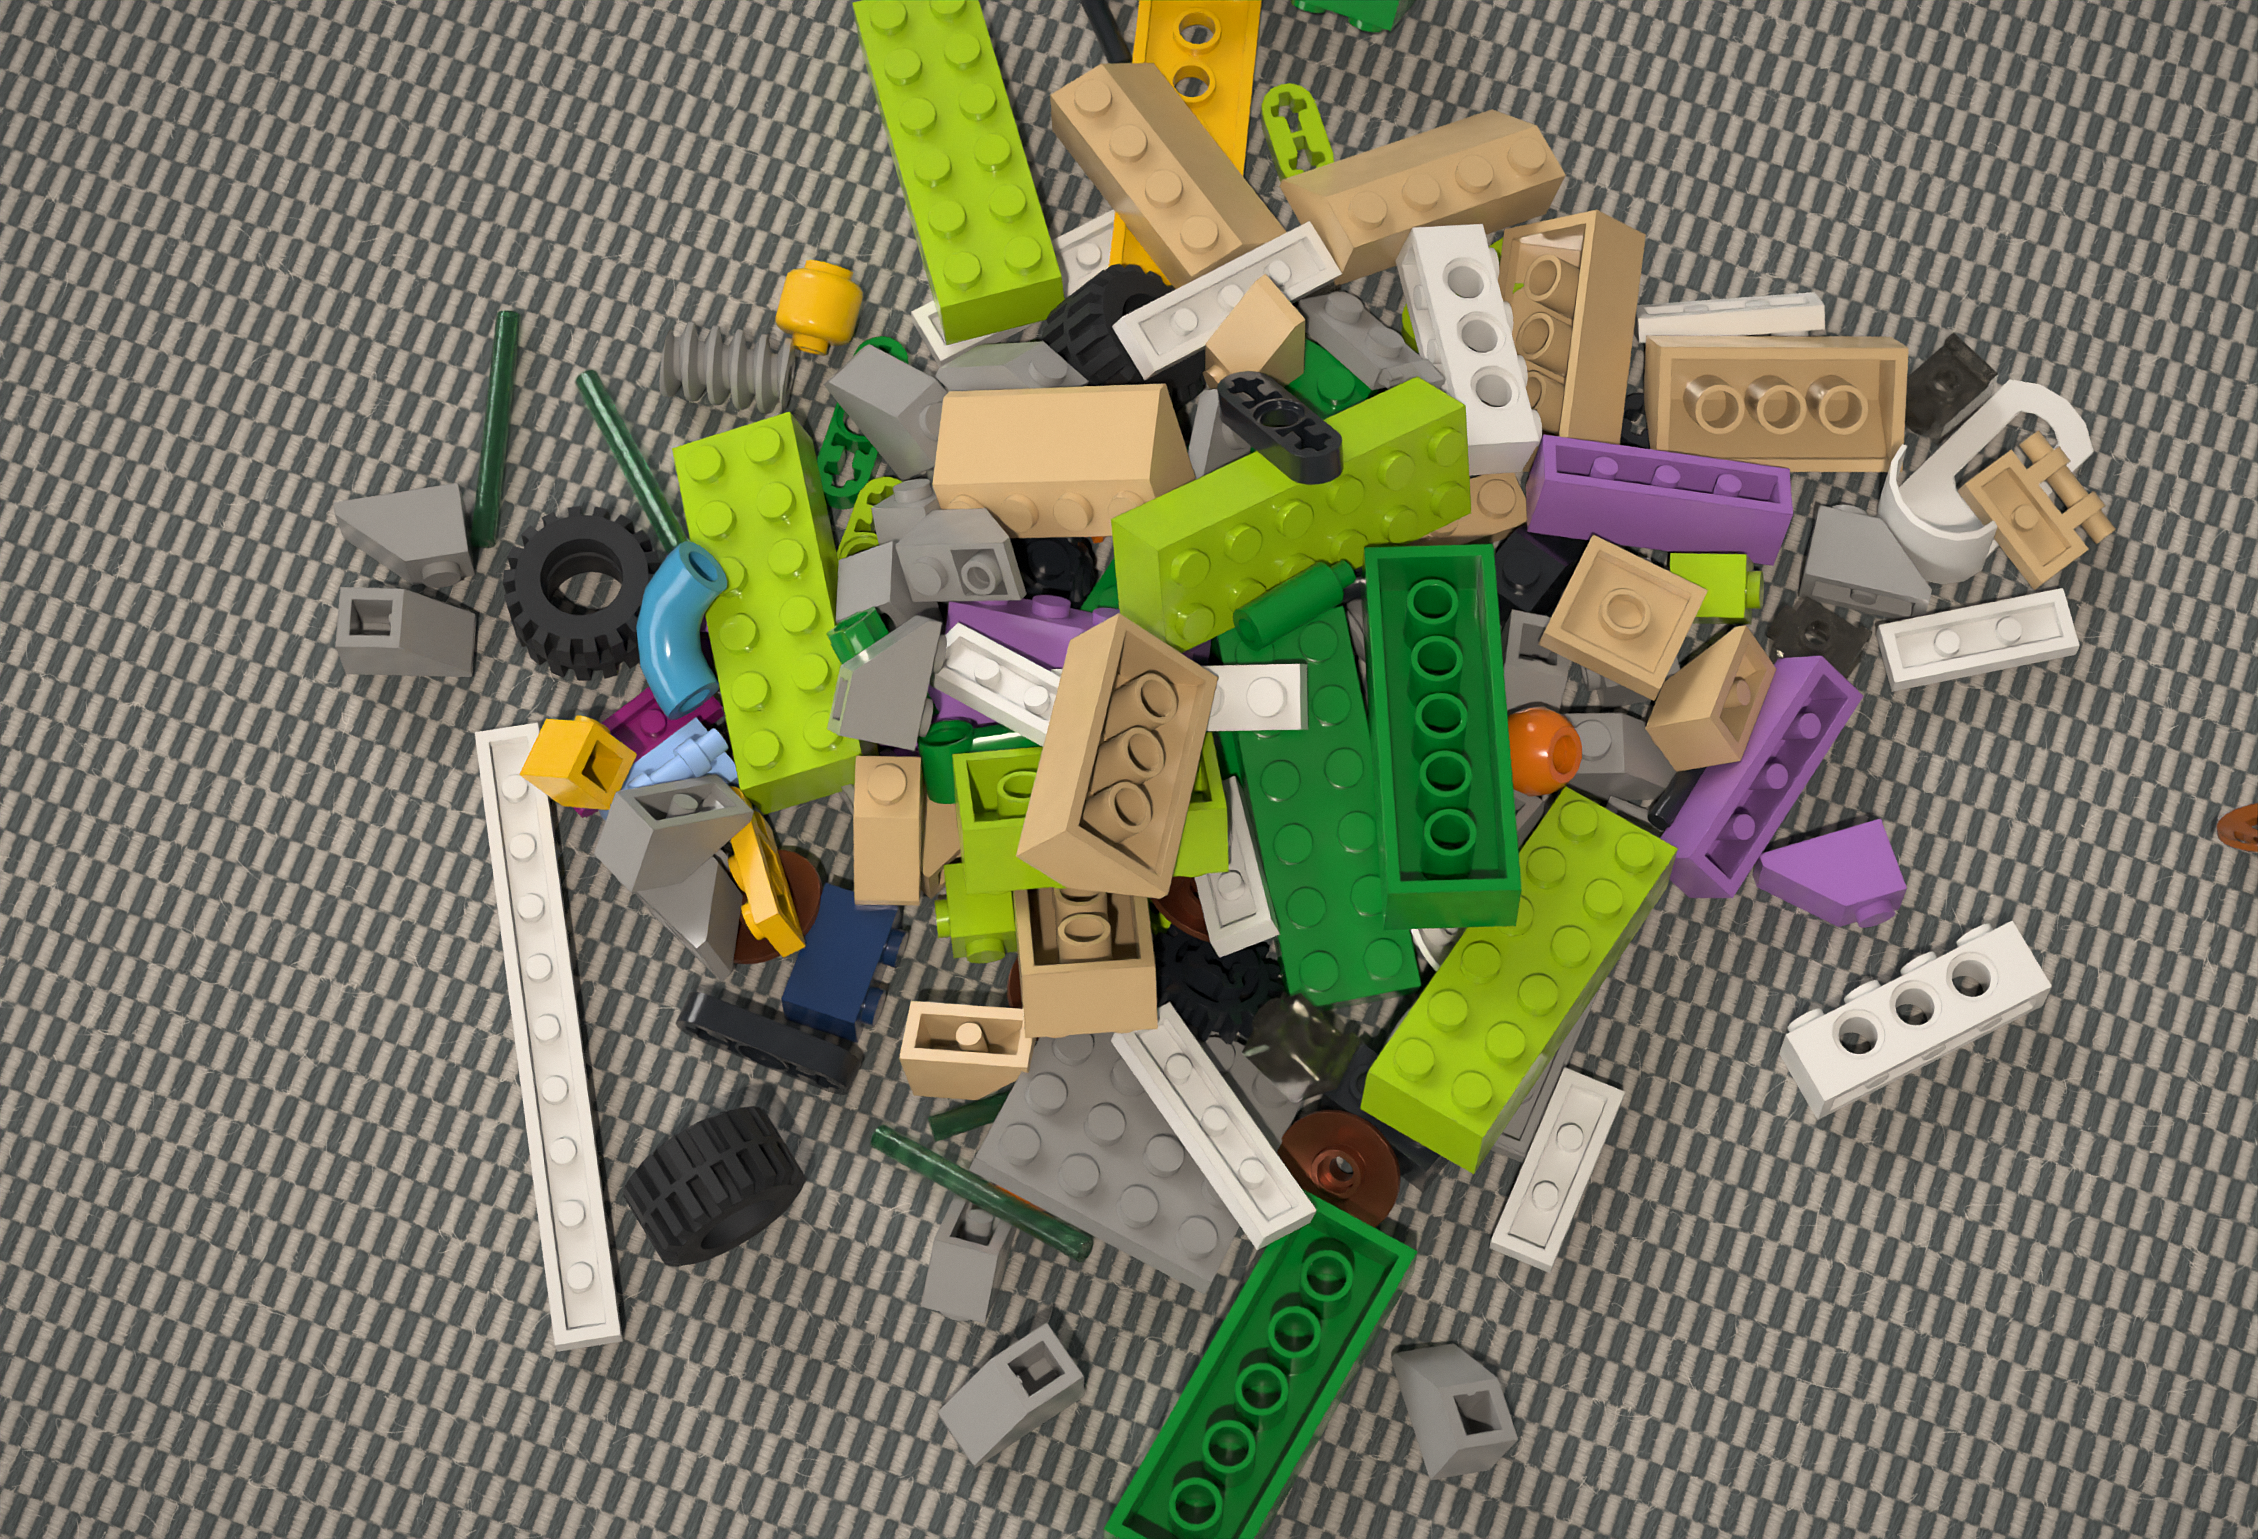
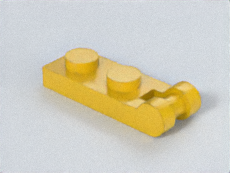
M729 786L753 810L749 799L740 789ZM753 810L754 813L750 823L731 839L735 855L727 859L728 865L736 883L743 892H746L748 903L742 905L741 910L751 933L757 940L766 937L784 958L806 947L771 827L759 812Z

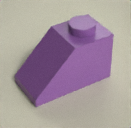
M1881 818L1762 853L1756 862L1752 875L1756 887L1837 927L1857 922L1859 927L1867 928L1888 921L1895 915V910L1900 908L1907 890Z

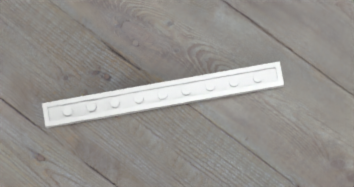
M538 723L475 732L554 1343L557 1352L622 1342L623 1338L550 798L519 775L540 733Z

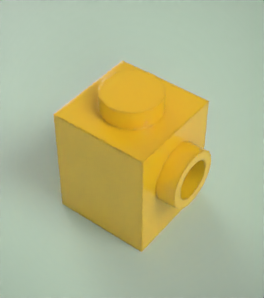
M578 715L574 721L546 719L519 775L561 806L610 810V804H612L615 793L621 790L637 754L612 736L610 730L605 725L592 718Z

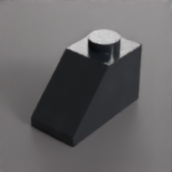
M1527 523L1516 529L1494 556L1500 625L1503 628L1505 627L1512 609L1544 616L1566 589L1590 540L1527 532Z

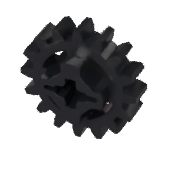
M1172 923L1166 934L1158 932L1153 941L1156 996L1161 997L1157 1008L1170 1002L1187 1027L1193 1025L1198 1028V1035L1202 1041H1207L1211 1032H1218L1226 1044H1232L1238 1032L1248 1040H1251L1255 1037L1259 1027L1267 1028L1278 1007V1002L1284 992V986L1276 982L1281 973L1280 966L1264 963L1269 952L1266 946L1255 948L1249 946L1219 958L1210 942L1195 938Z

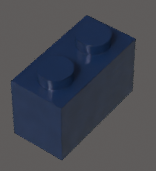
M826 883L821 894L818 916L804 938L806 947L799 951L781 998L785 1019L858 1043L865 1024L874 1027L880 1017L885 1002L886 990L879 988L886 968L887 966L895 969L898 967L906 947L908 932L901 930L899 907L895 905H856L854 892Z

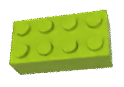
M1212 732L1205 733L1172 877H1200L1208 873L1229 872L1227 806ZM1043 747L952 754L956 820L966 895L980 893L999 895L1015 890L1049 887L1066 889L1065 886L1016 857Z

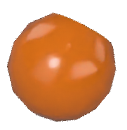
M1543 706L1522 709L1508 717L1513 789L1531 797L1548 795L1564 788L1576 775L1582 759L1581 740L1572 723L1566 716Z

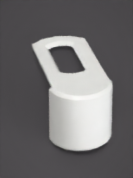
M2009 379L1928 460L1898 487L1897 479L1908 447L1904 444L1901 445L1890 464L1878 503L1877 518L1884 521L1926 581L1937 584L1963 582L1982 571L1985 560L1999 547V544L1994 539L1998 527L1993 520L1985 526L1981 523L1957 492L1958 489L1954 476L2020 411L2033 413L2048 422L2054 430L2058 442L2053 449L2061 447L2071 460L2067 467L2072 473L2093 454L2094 451L2086 423L2066 399L2040 384ZM2047 481L2039 485L2048 497L2055 492Z

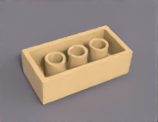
M1052 887L1012 891L1025 1038H1062L1077 1034L1130 1033L1135 1030L1158 1029L1156 970L1147 897L1072 888L1056 889Z

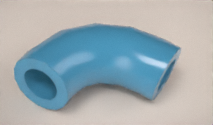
M688 541L678 545L666 557L645 587L636 625L640 668L657 704L668 720H675L691 713L709 700L719 689L718 678L710 669L702 653L699 632L704 613L711 603L726 589L727 579L720 564L708 551Z

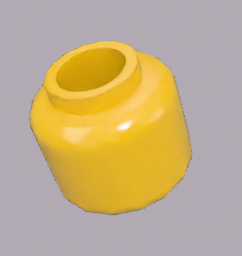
M806 260L804 268L793 269L787 274L775 322L777 327L783 332L792 335L794 349L825 356L828 345L843 346L850 342L863 299L862 289L851 281L852 271L826 262Z

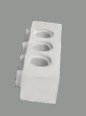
M1483 224L1414 227L1411 229L1395 261L1419 355L1423 359H1428L1446 379L1441 387V391L1466 405L1469 476L1522 472L1533 451L1541 442L1542 423L1539 413L1535 409H1531L1526 390L1528 380L1527 365L1523 356L1517 355L1512 337L1513 312L1510 304L1507 301H1503L1498 284L1499 259L1497 252L1494 248H1489ZM1482 401L1487 402V403L1490 404L1491 406L1486 405V404L1483 403Z
M2013 921L1994 930L1989 923L1978 926L1963 935L1956 942L1958 948L1939 958H1937L1934 952L1925 953L1907 963L1900 970L1901 977L1883 986L1879 984L1878 980L1867 982L1854 989L1844 998L1845 1005L1825 1015L1821 1009L1812 1010L1794 1020L1787 1027L1790 1033L1785 1035L1779 1055L1817 1120L2043 1006L2052 985ZM1959 976L1972 977L1980 983L1984 994L1976 997L1965 996L1957 991L1952 979ZM1904 1004L1915 1005L1923 1010L1928 1022L1922 1025L1907 1024L1899 1018L1896 1008ZM1845 1033H1858L1868 1040L1872 1050L1864 1054L1851 1053L1841 1045L1839 1037Z

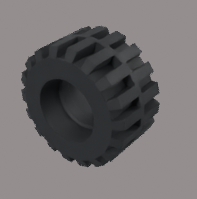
M1121 264L1111 265L1106 270L1099 272L1057 305L1046 318L1048 325L1043 328L1042 340L1089 381L1087 386L1166 384L1174 411L1177 412L1204 390L1203 385L1206 384L1203 376L1205 371V349L1144 380L1112 328L1123 316L1176 290L1172 285L1167 286L1164 284L1161 276L1149 271L1145 274L1140 266L1128 264L1124 268Z
M581 506L568 507L569 517L558 520L555 512L542 517L544 528L537 531L530 525L521 534L524 548L512 546L507 557L510 570H504L503 586L506 593L504 597L519 643L522 647L527 646L530 658L539 666L548 660L551 673L564 678L568 669H572L575 671L577 680L591 681V671L602 670L604 679L618 675L616 665L625 662L630 669L640 663L636 625L645 587L657 572L661 563L657 551H653L650 538L643 529L635 533L631 519L620 514L615 521H611L609 510L596 506L593 515H583ZM597 572L606 574L622 585L616 598L607 607L592 614H568L551 604L552 597L558 587L567 579L581 573Z
M758 1106L741 1107L703 1119L658 1147L631 1175L629 1181L624 1186L623 1197L664 1264L677 1267L696 1264L717 1257L741 1245L764 1230L794 1202L803 1189L806 1176L765 1110Z

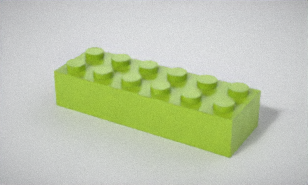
M861 0L853 2L860 47L946 345L1046 320L1050 312L1065 300L1062 276L979 0Z
M1417 376L1324 420L1341 435L1344 470L1338 478L1330 482L1317 485L1297 483L1256 451L1112 518L1111 527L1120 614L1178 652L1183 653L1235 628L1233 612L1317 562H1323L1331 567L1344 560L1355 570L1362 566L1364 547H1401L1471 514L1466 405Z
M786 412L672 448L690 542L708 551L720 564L727 579L726 589L711 603L705 612L740 791L766 815L842 792L841 786L849 784L855 786L856 756H879L877 743L839 736L827 729L839 670L842 665L830 644L832 643L826 634L838 624L835 620L839 563L813 440L792 413Z
M1565 786L1519 853L1522 891L1516 926L1468 927L1368 1070L1360 1109L1475 1174L1667 889L1678 848Z

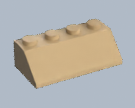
M1103 63L1050 95L1052 131L1113 210L1117 212L1127 228L1175 289L1287 233L1154 63Z
M1491 109L1283 179L1279 187L1300 224L1302 225L1308 221L1311 222L1342 274L1333 282L1335 286H1339L1397 266L1395 260L1411 229L1414 227L1483 224L1485 234L1487 235L1545 215L1566 174L1537 125Z
M1599 210L1504 229L1498 284L1503 301H1507L1510 304L1513 312L1512 337L1517 355H1522L1527 365L1528 380L1526 390L1531 409H1535L1539 413L1542 423V436L1545 434L1620 445L1646 235ZM1515 283L1524 284V287L1512 294ZM1539 446L1535 448L1522 471L1531 472Z
M1646 336L1644 405L1650 449L1790 469V472H1888L1891 461L1901 445L1904 444L1909 348L1892 337Z
M1166 384L949 391L943 398L932 483L941 510L986 508L1009 538L1112 536V518L1196 480Z
M1120 613L1071 639L1016 857L1066 888L1159 899L1168 895L1218 677Z

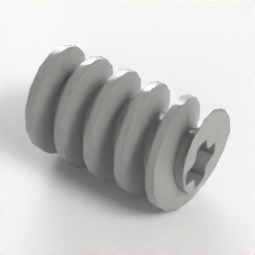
M693 321L687 323L680 337L674 336L671 328L666 336L662 354L659 380L660 392L664 397H673L682 384L685 398L688 401H698L705 388H707L708 399L711 405L718 406L723 404L731 391L733 405L736 409H746L755 395L757 408L760 413H771L779 399L781 410L784 412L789 401L795 369L793 339L786 338L778 354L771 353L768 334L762 333L752 350L747 349L744 330L738 329L728 346L722 344L720 326L713 325L705 341L698 340L696 323Z

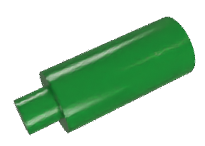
M1344 560L1331 567L1323 562L1313 564L1233 612V623L1239 637L1251 650H1262L1343 601V589L1356 581L1355 573L1352 567Z

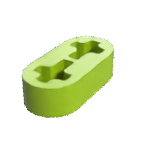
M1292 83L1280 84L1272 88L1264 96L1261 105V125L1280 182L1283 179L1304 173L1302 169H1297L1298 150L1304 149L1309 164L1316 166V168L1334 163L1333 151L1311 93L1302 86ZM1289 106L1293 113H1298L1297 132L1291 133L1285 117L1279 116L1280 107Z

